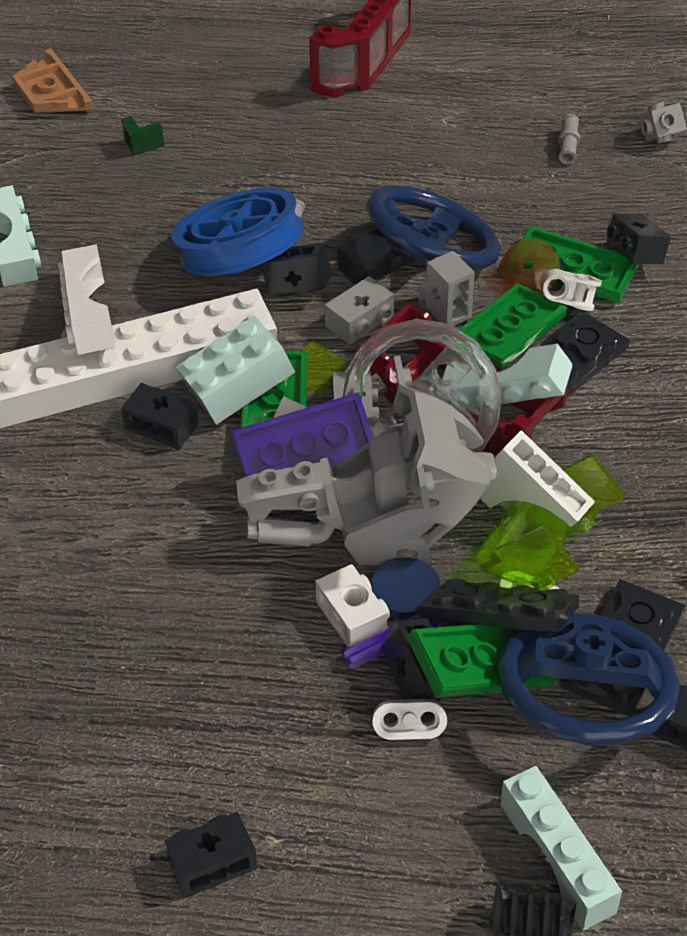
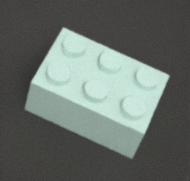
M255 315L176 366L189 391L216 425L295 373L283 347Z

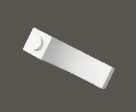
M522 430L494 457L497 467L496 479L488 485L480 497L490 509L505 501L532 503L557 515L570 527L576 524L595 502Z

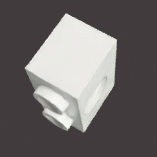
M352 564L315 581L316 602L347 647L387 629V620L390 617V612L383 599L376 598L368 578L364 574L360 575Z

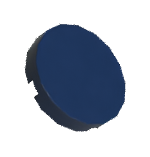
M410 557L395 558L384 563L375 571L371 586L376 598H381L386 603L390 617L398 619V616L408 619L418 614L419 605L440 587V579L433 567L422 560Z

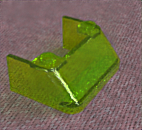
M592 453L562 469L595 501L576 524L570 527L557 515L538 505L523 501H513L476 552L473 561L481 571L515 585H526L538 590H549L557 581L577 573L580 569L563 547L569 535L575 532L582 534L589 530L595 524L594 517L598 511L624 499L626 493L597 456Z

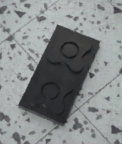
M582 310L536 347L558 344L573 364L568 379V397L629 348L630 340Z
M449 579L419 605V616L433 620L556 633L579 608V595L567 594L563 589L538 590L526 585L506 588L499 587V584L495 582L471 583L463 579Z
M620 579L601 616L623 621L651 636L665 651L684 613L685 604ZM623 665L624 667H627V668H634V667L629 666V665ZM567 679L565 684V690L629 717L634 716L647 689Z

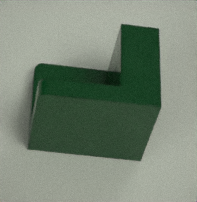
M132 116L121 119L124 142L134 156L164 146L162 125L159 122L139 128Z

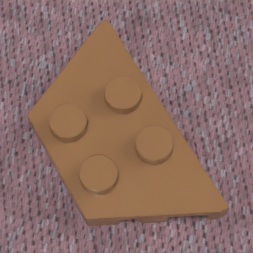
M51 48L45 51V58L40 62L33 60L25 69L12 76L14 86L34 113L88 111L93 109L91 98Z

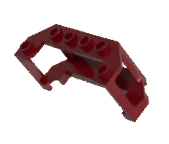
M410 302L364 345V368L367 371H371V376L378 374L388 388L383 393L389 403L394 405L398 389L395 362L386 354L385 344L382 342L405 321V329L420 350L404 367L410 368L413 388L429 394L459 411L471 422L484 440V443L476 449L481 452L492 453L494 457L521 430L532 439V432L548 412L562 409L566 405L569 382H567L564 395L508 403L528 414L527 417L519 414L513 421L504 418L498 425H495L468 411V409H464L413 382L428 366L434 365L445 371L448 362L474 357L433 338L434 323L432 316L427 310ZM476 359L486 373L501 372Z

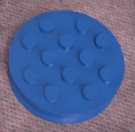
M257 188L223 196L195 209L177 223L171 234L174 245L181 250L180 263L182 268L191 274L202 276L237 274L282 255L298 241L304 231L303 221L295 213L297 204L295 196L291 192L280 188Z

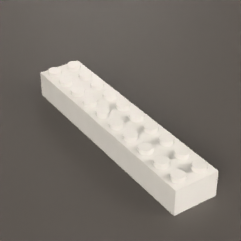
M257 288L112 325L115 348L78 355L76 344H69L68 337L0 354V428L131 394L140 383L158 387L183 380L176 366L254 315L278 341L277 327Z

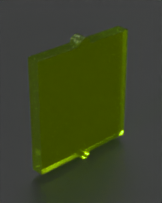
M312 341L300 350L307 351V389L316 396H319L333 385V372H347L353 369L351 364L315 341Z

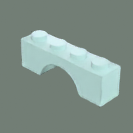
M13 185L0 188V233L8 235L0 243V276L4 287L38 280L36 268L41 267L38 250H32L36 248L32 231L26 232L30 230L27 213L21 214L25 212L22 196L15 195Z
M558 344L529 348L516 364L498 373H486L475 358L451 361L447 364L438 392L443 398L464 409L561 396L565 393L573 364Z
M534 766L503 781L501 807L518 833L531 836L545 853L556 875L561 898L565 900V904L570 912L575 903H577L574 918L581 929L584 931L617 914L622 890L538 767Z

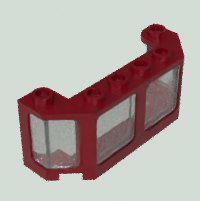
M368 0L345 30L334 28L331 25H323L316 29L309 38L310 91L336 98L343 96V90L358 87L360 92L369 90L411 34V0Z

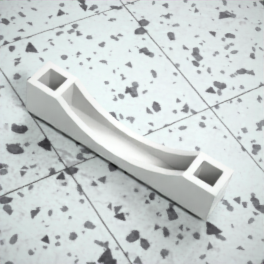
M97 244L62 251L63 262L58 263L66 322L65 327L69 344H76L78 355L115 348L108 306L89 299L90 295L104 284Z

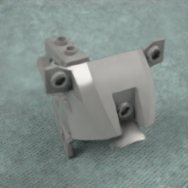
M400 355L394 356L398 382L394 406L398 415L405 416L404 423L390 426L374 437L370 442L336 465L334 473L328 459L323 458L317 463L303 461L297 463L295 467L278 470L266 469L261 473H255L237 480L238 502L242 508L247 509L250 519L247 520L246 536L247 539H256L257 543L310 547L311 544L326 541L336 528L343 532L345 547L358 565H383L395 558L408 557L422 560L429 565L432 562L429 547L464 518L480 499L488 485L496 479L497 467L492 453L472 452L469 450L478 448L484 443L476 428L466 417L449 404L414 389L410 368L403 369ZM408 485L411 486V491L414 494L421 496V504L408 505ZM429 498L434 499L436 501L429 502ZM272 509L316 510L317 519L320 521L316 525H310L309 522L265 518ZM434 524H440L425 538H419L426 531H428ZM401 549L416 551L412 556H400L397 554Z

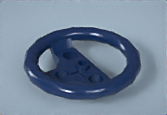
M389 185L374 190L366 203V210L372 224L388 240L398 245L401 253L420 265L427 266V262L451 251H454L472 270L484 269L495 264L498 260L501 244L492 228L478 215L455 201L434 192L411 186ZM395 203L425 208L433 211V214L427 220L408 217L397 211ZM459 226H462L480 242L483 249L477 252H469L445 246L452 240Z
M573 613L556 633L520 629L506 641L497 664L502 694L522 719L552 737L586 746L623 745L653 734L675 712L680 691V682L672 659L651 636L623 621L592 613ZM623 665H629V666H632V667H634V668H627V667H624ZM532 675L643 687L648 689L654 700L641 713L620 721L588 722L561 715L537 701L523 682Z

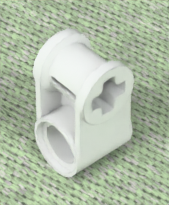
M551 269L544 273L541 285L544 295L549 300L567 304L581 310H594L595 305L592 303L597 287L601 286L602 281L600 279L559 269ZM551 280H562L564 282L562 288L558 291L549 290L548 284Z

